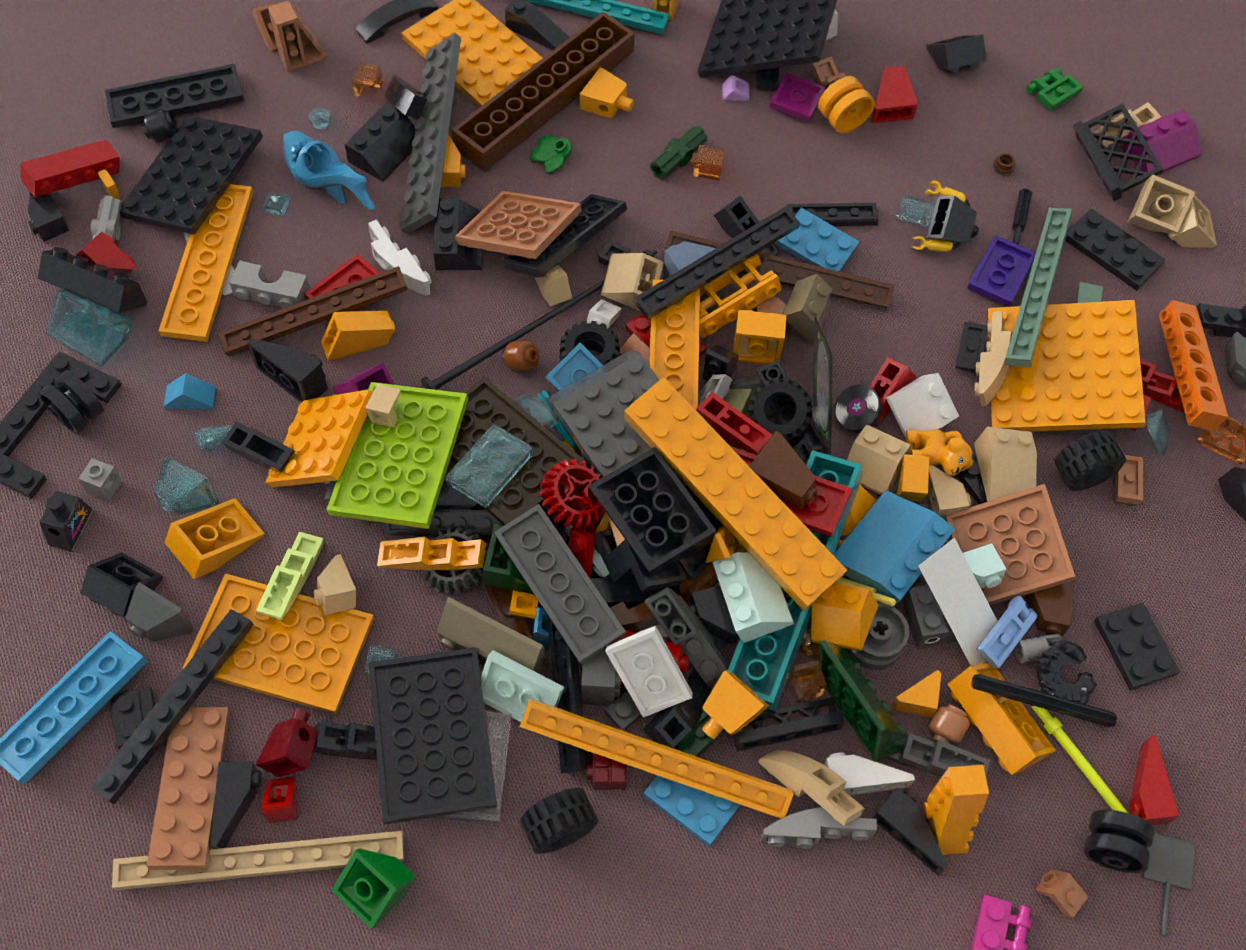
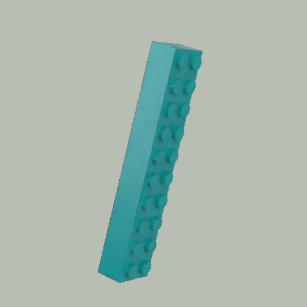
M812 450L806 466L813 475L852 488V495L833 537L810 530L834 556L863 477L862 464ZM783 588L782 591L794 624L743 643L740 638L728 671L734 673L769 705L767 709L774 712L778 708L812 615V605L803 611Z

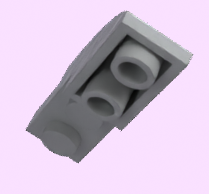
M813 808L788 815L769 825L763 830L761 842H768V845L772 847H782L786 843L796 844L797 848L808 849L818 844L821 835H824V838L827 839L852 836L853 840L865 841L869 837H873L877 831V819L856 818L843 826L824 808Z

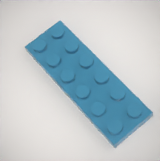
M110 631L0 738V765L24 786L148 661Z

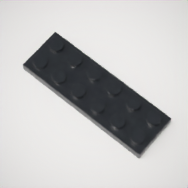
M235 64L104 90L112 128L144 122L146 115L158 109H163L166 112L170 111L175 116L244 101Z
M593 194L589 195L580 202L582 212L536 259L509 255L503 260L505 269L538 278L544 276L546 272L555 265L560 264L564 258L574 253L577 248L589 241L613 220L619 218L627 210L626 202Z

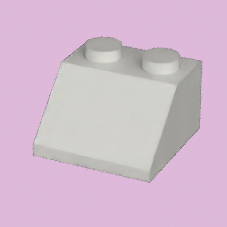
M939 373L922 375L886 397L905 438L906 430H936L959 417Z

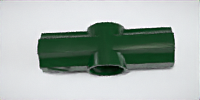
M699 125L693 126L679 139H671L666 145L664 152L650 164V169L659 179L666 178L679 165L685 166L691 160L693 153L707 141L704 129Z

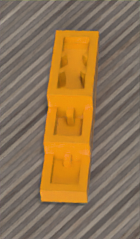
M426 537L380 542L377 566L380 568L406 570L483 568L486 543L481 539L458 542L453 538L429 540Z

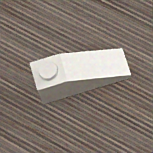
M843 752L831 754L824 763L826 767L847 781L843 790L849 795L890 791L897 788L907 789L915 781L913 774L857 755H845Z

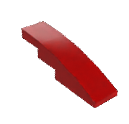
M1140 359L1143 395L1151 397V399L1163 405L1184 412L1176 378L1155 371L1156 364Z

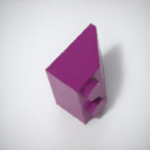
M384 362L365 368L332 388L335 394L338 395L368 390L371 382L395 384Z

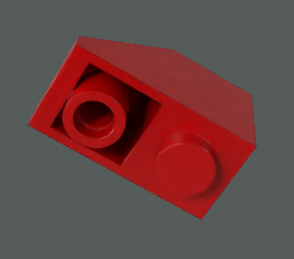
M100 232L76 254V256L88 258V262L107 266L109 271L127 275L137 267L132 257L122 252L116 246L115 240L103 232Z

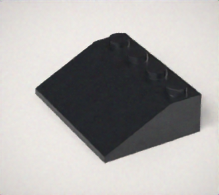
M656 447L589 485L590 491L648 573L691 556L713 541L716 529Z

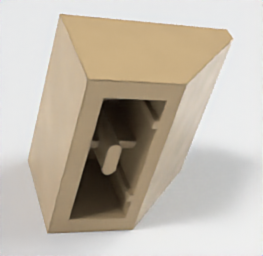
M644 253L612 254L601 295L640 311L634 303V297L651 288L653 279H660L663 261Z

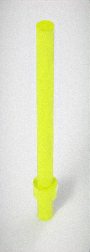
M1032 706L1031 708L1045 724L1043 726L1049 735H1054L1112 810L1128 813L1061 728L1063 725L1057 717L1053 718L1046 709Z

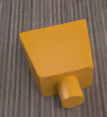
M601 67L580 93L581 110L608 118L614 117L619 109L630 112L634 106V100L627 97V84Z
M725 670L703 705L702 709L711 718L703 726L702 730L712 739H715L723 729L729 734H736L765 711L769 705L734 673Z

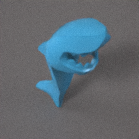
M290 131L284 134L283 150L285 161L297 182L307 187L323 188L339 203L344 204L345 198L342 192V184L350 189L369 210L375 209L366 190L367 179L341 162L332 148L319 140L314 141L299 131Z

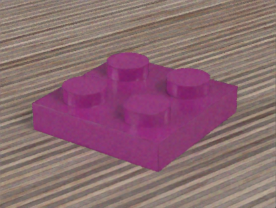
M786 73L770 101L769 108L810 122L826 87Z

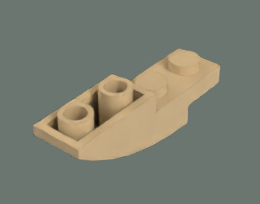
M1002 311L992 312V321L988 322V336H991V341H987V352H981L980 362H976V376H979V382H975V397L980 398L981 406H987L1002 386L1010 365H1006V355L1012 333L1011 331H1005Z
M775 750L759 759L758 763L784 786L793 790L797 797L808 794L843 826L861 816L864 807L843 790L847 781L825 765L804 755L785 750Z

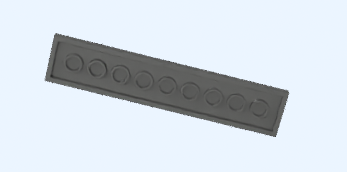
M456 33L448 38H444L441 43L434 48H430L425 55L426 63L423 70V82L420 92L427 99V102L415 123L416 129L412 141L413 149L409 160L410 169L406 180L407 189L401 215L400 230L406 234L437 217L461 37Z

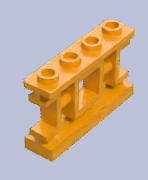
M755 254L700 288V296L705 293L708 298L700 302L699 335L702 338L715 333L729 322L736 320L738 310H752L782 290L779 277L772 270L761 276L755 269L761 265L758 254ZM743 270L747 271V274L741 278H738L736 275ZM755 281L757 285L748 290L746 285ZM733 283L738 291L721 301L715 292ZM713 305L718 308L709 314L706 312V309Z

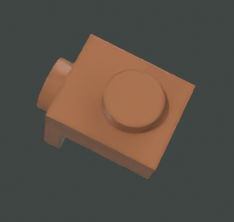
M832 57L820 60L810 66L817 83L824 87H829L838 79L846 76L844 72L838 73Z
M1053 869L1049 870L1042 877L1041 882L1036 888L1040 895L1049 896L1060 911L1070 918H1074L1088 898V895L1070 873Z

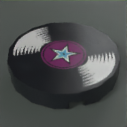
M862 384L853 385L843 390L834 405V416L837 422L846 430L855 433L861 432L866 424L873 427L878 422L877 419L883 411L882 400L879 394L871 387Z

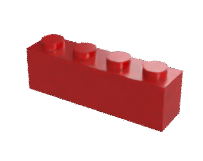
M104 139L22 162L21 181L34 198L98 180L100 178L97 172L104 169L107 170L110 176L118 174L120 156L110 143Z

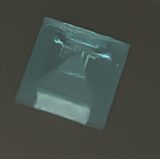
M268 192L261 210L283 216L291 197Z

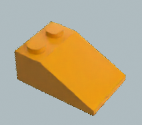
M234 498L172 522L165 539V544L192 578L197 579L226 564L263 538L265 533L237 499Z

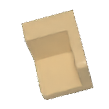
M377 384L365 407L372 423L395 427L398 418L394 407L401 395L400 389Z

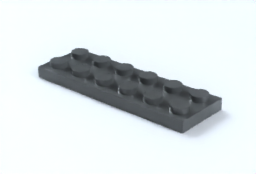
M539 504L494 532L580 664L626 635V631Z

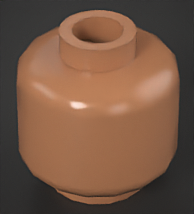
M950 704L947 707H939L929 724L930 731L935 734L933 740L936 742L941 740L946 743L960 744L970 726L969 720L966 718L967 713Z

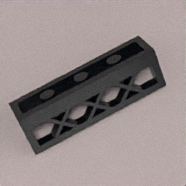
M833 697L778 708L776 712L772 710L763 711L749 723L755 729L732 734L736 751L738 752L841 730L845 720L842 711L837 712ZM828 706L829 714L813 715L817 708ZM798 712L807 717L805 719L788 721L791 713ZM767 718H774L781 723L767 727L762 726Z

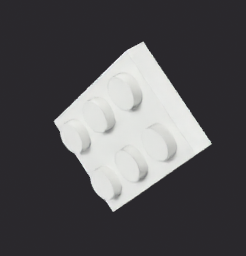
M656 626L606 646L605 652L643 717L692 698L693 692Z

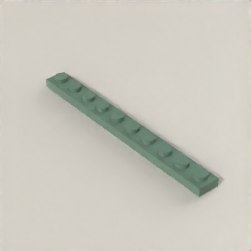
M1049 208L1007 351L1006 365L1031 367L1072 218V209Z

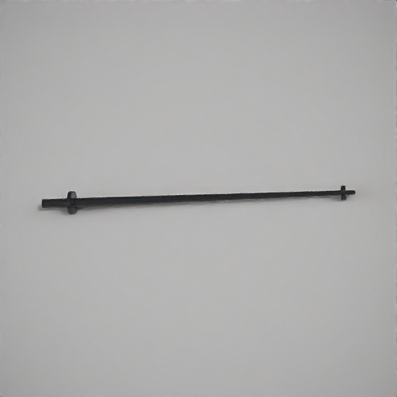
M647 249L642 253L654 257L658 251L654 250L651 252ZM604 280L435 380L431 381L425 376L421 379L423 385L421 388L439 389L499 352L510 342L520 339L603 287Z

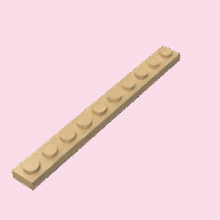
M394 831L211 849L207 869L149 870L147 867L148 856L113 859L112 888L116 891L345 868L354 851L358 848L394 856L401 862H404L403 832Z

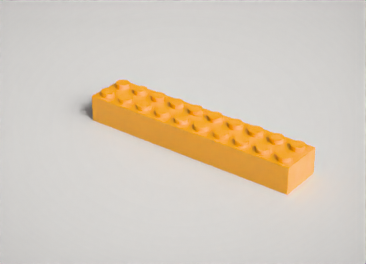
M662 377L624 410V419L651 448L656 447L673 472L803 611L809 608L846 573L847 569L665 377Z

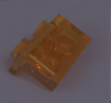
M1228 414V418L1214 431L1202 429L1196 442L1242 465L1246 459V424Z

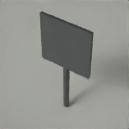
M1154 834L1153 844L1147 848L1150 851L1148 869L1143 873V878L1165 884L1161 936L1165 937L1167 935L1171 885L1192 890L1195 844Z

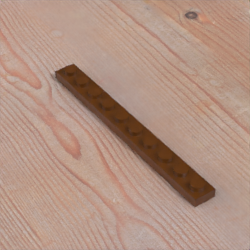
M670 231L665 250L672 245H678L682 242H690L712 248H717L724 243ZM757 253L760 257L761 265L755 269L761 276L772 270L779 277L781 283L795 286L798 280L818 274L832 288V295L889 309L895 287L893 284L770 254ZM743 270L740 273L747 274V271Z

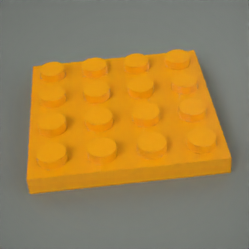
M368 389L303 401L299 405L298 413L293 423L289 426L288 434L282 443L295 452L281 472L269 469V475L265 483L271 488L339 480L366 419L367 411L365 407L373 392Z

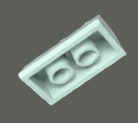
M737 552L732 554L730 558L713 562L735 631L743 643L794 624L781 586L750 553Z

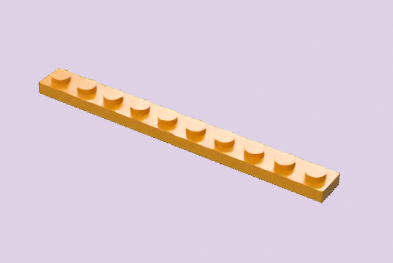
M529 699L520 724L521 728L781 819L786 816L794 795L793 790L533 699Z

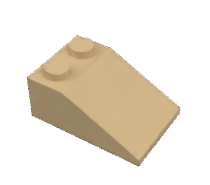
M986 427L975 441L974 447L987 502L1036 487L1037 450L1032 432Z

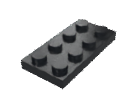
M1092 208L1068 230L1065 240L1136 291L1166 260Z

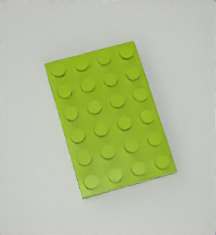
M371 382L369 390L374 392L377 384L400 389L401 395L394 407L398 421L395 427L392 428L372 423L367 414L340 478L336 481L327 512L332 516L429 529L468 403L467 393Z

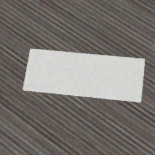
M954 537L918 566L971 666L984 664L987 660L976 649L998 621Z

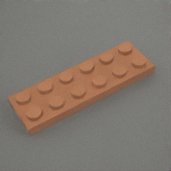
M190 707L168 736L147 860L149 870L208 868L218 763L223 762L230 716L228 707Z

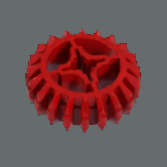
M576 459L571 460L569 463L567 460H564L560 464L553 465L550 471L546 472L544 480L540 484L543 490L540 492L539 497L545 499L541 507L549 508L547 516L552 514L556 516L555 523L562 520L564 528L572 525L574 530L581 526L584 529L588 528L591 524L597 523L599 518L605 514V510L589 489V485L602 477V473L595 474L593 472L595 466L587 468L586 461L578 465ZM578 491H580V493L577 496L573 495L572 497H569L572 493L575 494Z

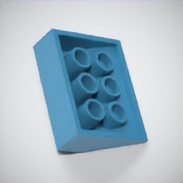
M886 490L836 550L834 557L847 569L845 574L854 582L875 588L877 590L876 593L895 599L897 604L922 573L918 565L938 551L954 532L955 528L937 513Z

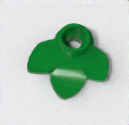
M552 135L543 136L538 139L540 146L533 149L530 154V160L544 162L546 174L552 173L563 166L564 159L571 155L572 144L566 138L557 139Z

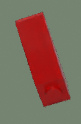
M887 357L869 386L879 394L882 400L883 411L877 421L881 420L891 410L886 397L916 379L915 374L907 366Z
M713 392L696 409L726 443L756 455L772 437L770 432Z
M1150 736L1141 745L1130 798V813L1148 821L1151 825L1169 824L1179 816L1156 736Z

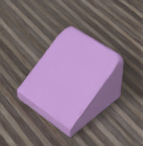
M731 75L723 83V99L728 101H748L750 99L749 83Z

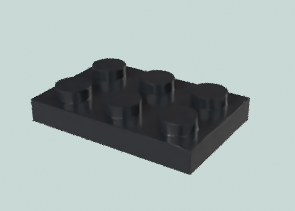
M1144 603L1099 616L1094 620L1130 691L1176 676L1180 672Z

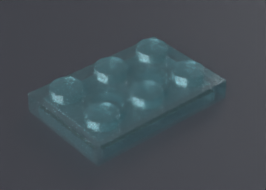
M493 424L445 476V481L448 485L486 508L534 454V449L529 444Z

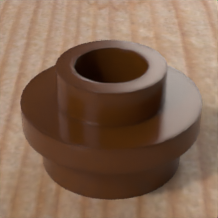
M1001 153L995 158L993 166L999 173H1012L1016 167L1015 158L1009 153Z

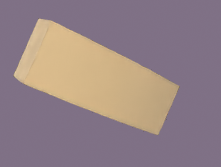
M1149 102L1133 112L1131 109L1128 110L1137 127L1161 118L1160 114ZM1121 114L1111 122L1122 123L1124 115ZM1104 126L1097 129L1093 133L1101 134ZM1108 127L1105 135L1116 137L1120 128ZM1124 129L1120 138L1126 139L1130 130ZM1103 140L1101 145L1107 150L1112 148L1114 142Z

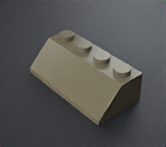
M448 597L437 628V634L443 646L451 650L455 648L467 649L477 647L478 659L485 663L488 655L494 650L534 672L540 673L547 661L542 644Z

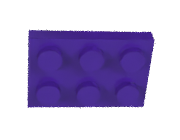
M995 235L967 289L1010 307L1033 264L1036 252Z

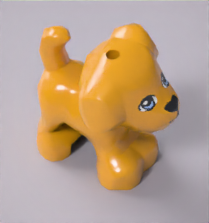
M939 429L929 431L906 430V443L911 445L910 455L929 457V466L942 465L946 474L956 475L973 465L971 447L962 439V435L958 431L944 433Z

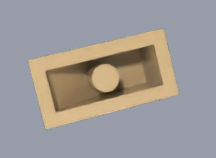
M929 466L927 495L932 511L944 520H947V514L969 508L971 506V499L969 493L965 492L963 484L935 466Z
M341 554L335 555L317 578V589L314 590V599L317 606L321 605L324 615L356 608V588Z

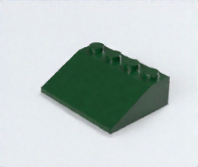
M825 639L821 641L819 647L818 678L829 695L833 697L835 704L842 711L844 717L873 760L879 763L904 749L907 736L905 729L899 722L895 723L887 703L884 700H879L875 694L876 689L869 679L866 680L861 674V667L855 658L851 659L845 650Z

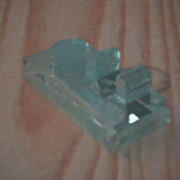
M904 194L896 218L929 227L936 203Z

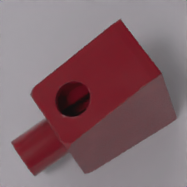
M295 709L290 720L274 726L256 766L276 777L308 769L318 732L307 724L310 717L307 711Z

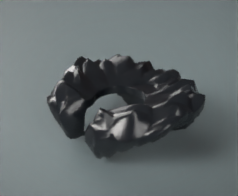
M1064 639L1059 640L1054 645H1051L1050 649L1043 652V658L1038 661L1039 664L1037 666L1039 672L1037 674L1038 684L1042 688V692L1083 704L1088 702L1090 694L1094 693V689L1097 686L1093 680V674L1089 672L1078 674V680L1072 684L1064 682L1060 675V670L1064 664H1081L1086 660L1087 656L1084 654L1082 647Z

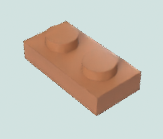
M1125 455L1126 462L1115 474V501L1140 505L1143 502V457Z

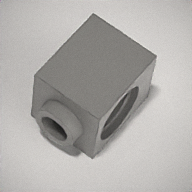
M93 458L78 478L88 494L106 501H110L122 482L114 466Z

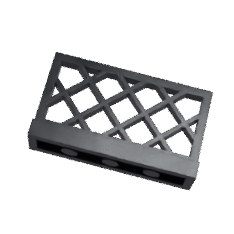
M1123 103L1084 124L1081 121L1073 124L1078 141L1113 202L1122 198L1121 193L1145 182L1152 174L1157 176L1163 173L1161 165ZM1120 112L1123 113L1124 119L1122 123L1111 122L1113 116ZM1097 124L1104 125L1101 134L1092 133L1090 128ZM1108 127L1120 128L1116 137L1105 135ZM1124 129L1134 132L1131 140L1120 138ZM1103 140L1114 142L1111 150L1101 149L1100 146ZM1118 143L1129 145L1126 153L1115 151ZM1133 146L1144 148L1142 156L1130 154ZM1113 156L1124 158L1120 167L1110 164ZM1128 159L1139 161L1136 170L1125 168ZM1143 162L1153 164L1155 169L1149 172L1140 171ZM1122 173L1133 175L1132 180L1122 185L1120 182Z

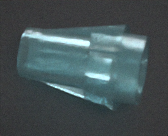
M230 425L199 428V431L194 432L198 449L200 451H209L222 444L223 439L231 429Z

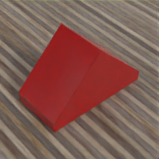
M295 776L267 780L261 808L269 823L298 820Z

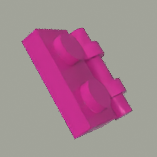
M984 894L980 901L971 950H1027L1025 940L1027 931L1031 929L1032 920L1029 919L1031 908L1020 906L1018 916L1010 914L1011 902ZM1008 926L1016 928L1013 941L1005 939Z

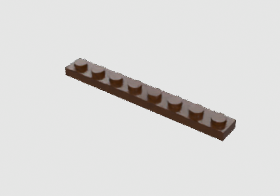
M400 267L392 268L219 332L224 352L227 356L237 354L249 349L247 341L250 338L269 342L331 319L334 312H350L407 291L408 288Z

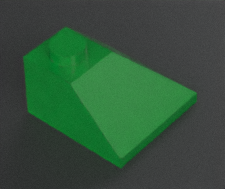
M358 848L354 851L331 891L370 929H373L404 897L416 875L394 856Z

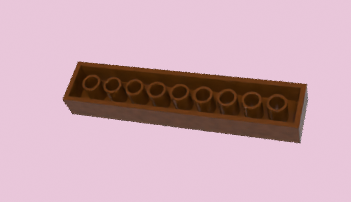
M603 11L452 129V139L458 151L482 170L486 171L577 98L600 67L609 72L634 52L635 33Z

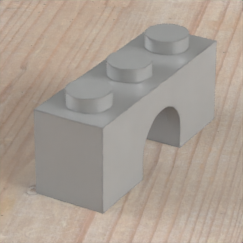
M244 261L238 262L229 282L234 297L241 300L256 301L263 305L279 306L283 309L305 301L304 293L310 289L307 275L285 270L278 281L265 283L266 278L262 265Z

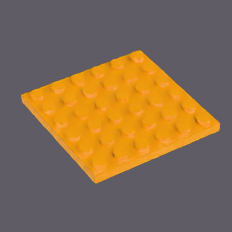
M1135 300L1048 305L1031 367L1010 365L1002 386L991 400L992 427L1028 432L1145 427ZM1020 306L988 308V321H992V312L1002 311L1005 331H1011L1013 334Z

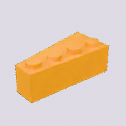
M983 765L949 767L925 802H923V815L925 819H928L929 827L943 855L968 853L969 845L967 841H972L974 836L973 831H970L971 827H977L979 813H982L989 795Z

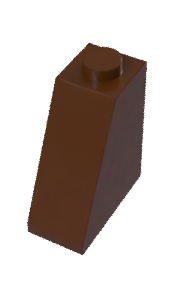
M775 431L749 467L779 499L802 511L807 503L811 504L817 496L816 477L781 433Z
M1074 581L1025 595L1029 608H1032L1037 614V618L1034 621L1037 630L1043 631L1048 635L1060 634L1063 636L1071 626Z

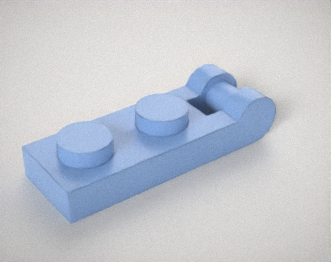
M1016 596L1009 602L1008 609L976 649L993 668H1000L1037 618L1035 611L1032 608L1028 609L1026 607V602L1021 596Z

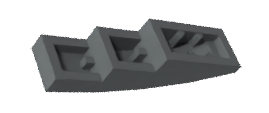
M912 733L906 736L904 749L886 758L941 777L949 767L983 765L986 776L990 763L989 759L941 740L932 742Z

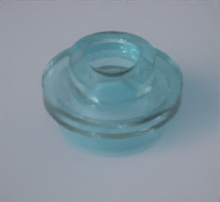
M315 108L309 113L308 118L315 128L322 129L329 125L331 115L325 108Z

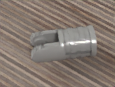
M1060 634L1020 640L1015 646L1016 657L1021 664L1039 661L1043 658V652L1050 649L1051 645L1062 640Z

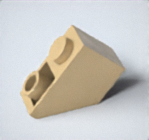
M559 264L546 272L544 276L540 278L535 277L542 296L550 306L572 299L568 276Z

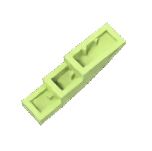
M303 532L298 533L292 548L287 549L281 565L276 566L256 609L257 613L280 620L284 618L304 586L324 545L323 538Z

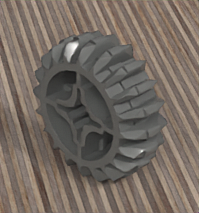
M458 526L455 532L449 527L446 534L438 531L439 537L436 539L430 537L429 540L453 538L461 542L479 540L481 538L477 534L473 535L469 529L463 532V529ZM485 551L483 568L467 569L465 572V569L442 570L443 572H450L452 577L440 576L436 572L440 570H421L423 571L422 577L424 580H427L430 588H435L440 594L445 590V593L451 596L455 590L457 595L461 596L463 588L471 592V584L474 583L479 586L480 582L477 578L483 577L482 569H484L488 552Z

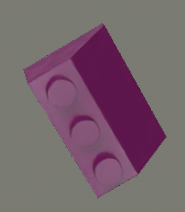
M1183 109L1138 127L1161 165L1163 172L1201 155L1196 123ZM1130 130L1126 139L1131 140L1134 132ZM1123 144L1122 146L1125 153L1129 147L1128 144ZM1133 146L1130 154L1142 156L1144 148ZM1132 160L1138 166L1139 161ZM1143 162L1140 170L1149 172L1155 169L1153 164Z

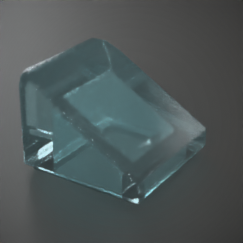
M380 645L370 646L364 673L369 674V662L397 659L399 650Z

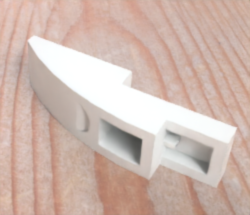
M377 220L368 223L370 235L374 241L371 243L372 253L378 264L385 271L399 266L407 288L425 296L430 295L429 284L432 283L427 271L421 270L420 262L416 255H411L407 248L400 250L396 242L392 243L387 228L385 226L381 227Z

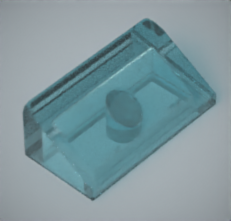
M1160 410L1145 416V422L1159 453L1163 455L1166 453L1171 427L1163 411Z

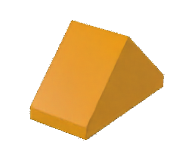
M904 454L896 495L912 502H921L928 494L929 457Z
M936 670L898 695L891 705L894 711L932 718L938 708L941 681L940 671Z

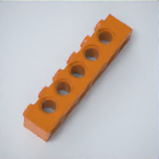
M1172 300L1161 311L1159 318L1187 423L1189 426L1214 431L1228 418V414L1197 306Z

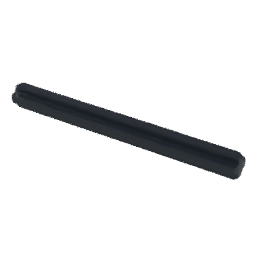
M981 674L972 677L971 686L979 691L1106 727H1114L1117 723V715L1111 711Z

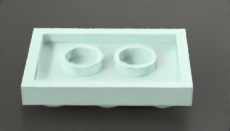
M494 650L488 655L481 675L484 703L519 722L522 721L529 699L557 708L564 689L562 685Z

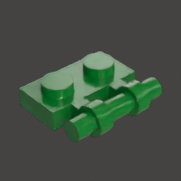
M1057 68L1049 70L1042 78H1036L1031 81V84L1026 87V91L1029 94L1038 92L1036 99L1052 111L1080 94L1083 86L1070 74L1062 77V70Z

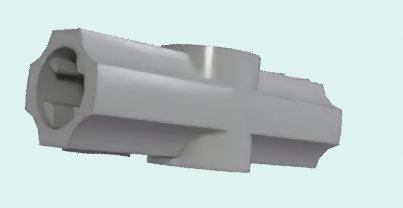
M105 196L103 199H100L97 219H93L91 222L92 240L100 232L111 236L114 240H119L121 233L119 218L122 205L119 199L113 196Z

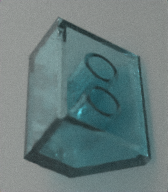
M58 290L46 334L96 364L104 366L127 341L133 320L122 313L114 312L66 290Z

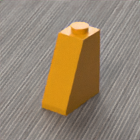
M388 311L334 312L321 341L327 361L337 360L388 344L392 334L395 332V324L391 320Z

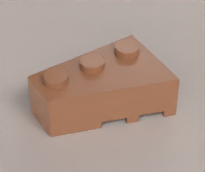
M289 0L268 7L278 53L288 72L328 59L320 42Z

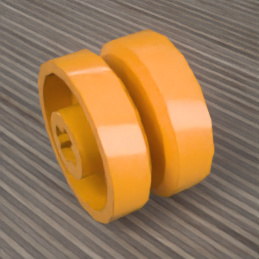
M845 76L831 84L823 92L818 103L819 111L829 120L836 132L848 133L858 128L869 118L875 106L874 98L868 91L864 90L863 85L853 76Z

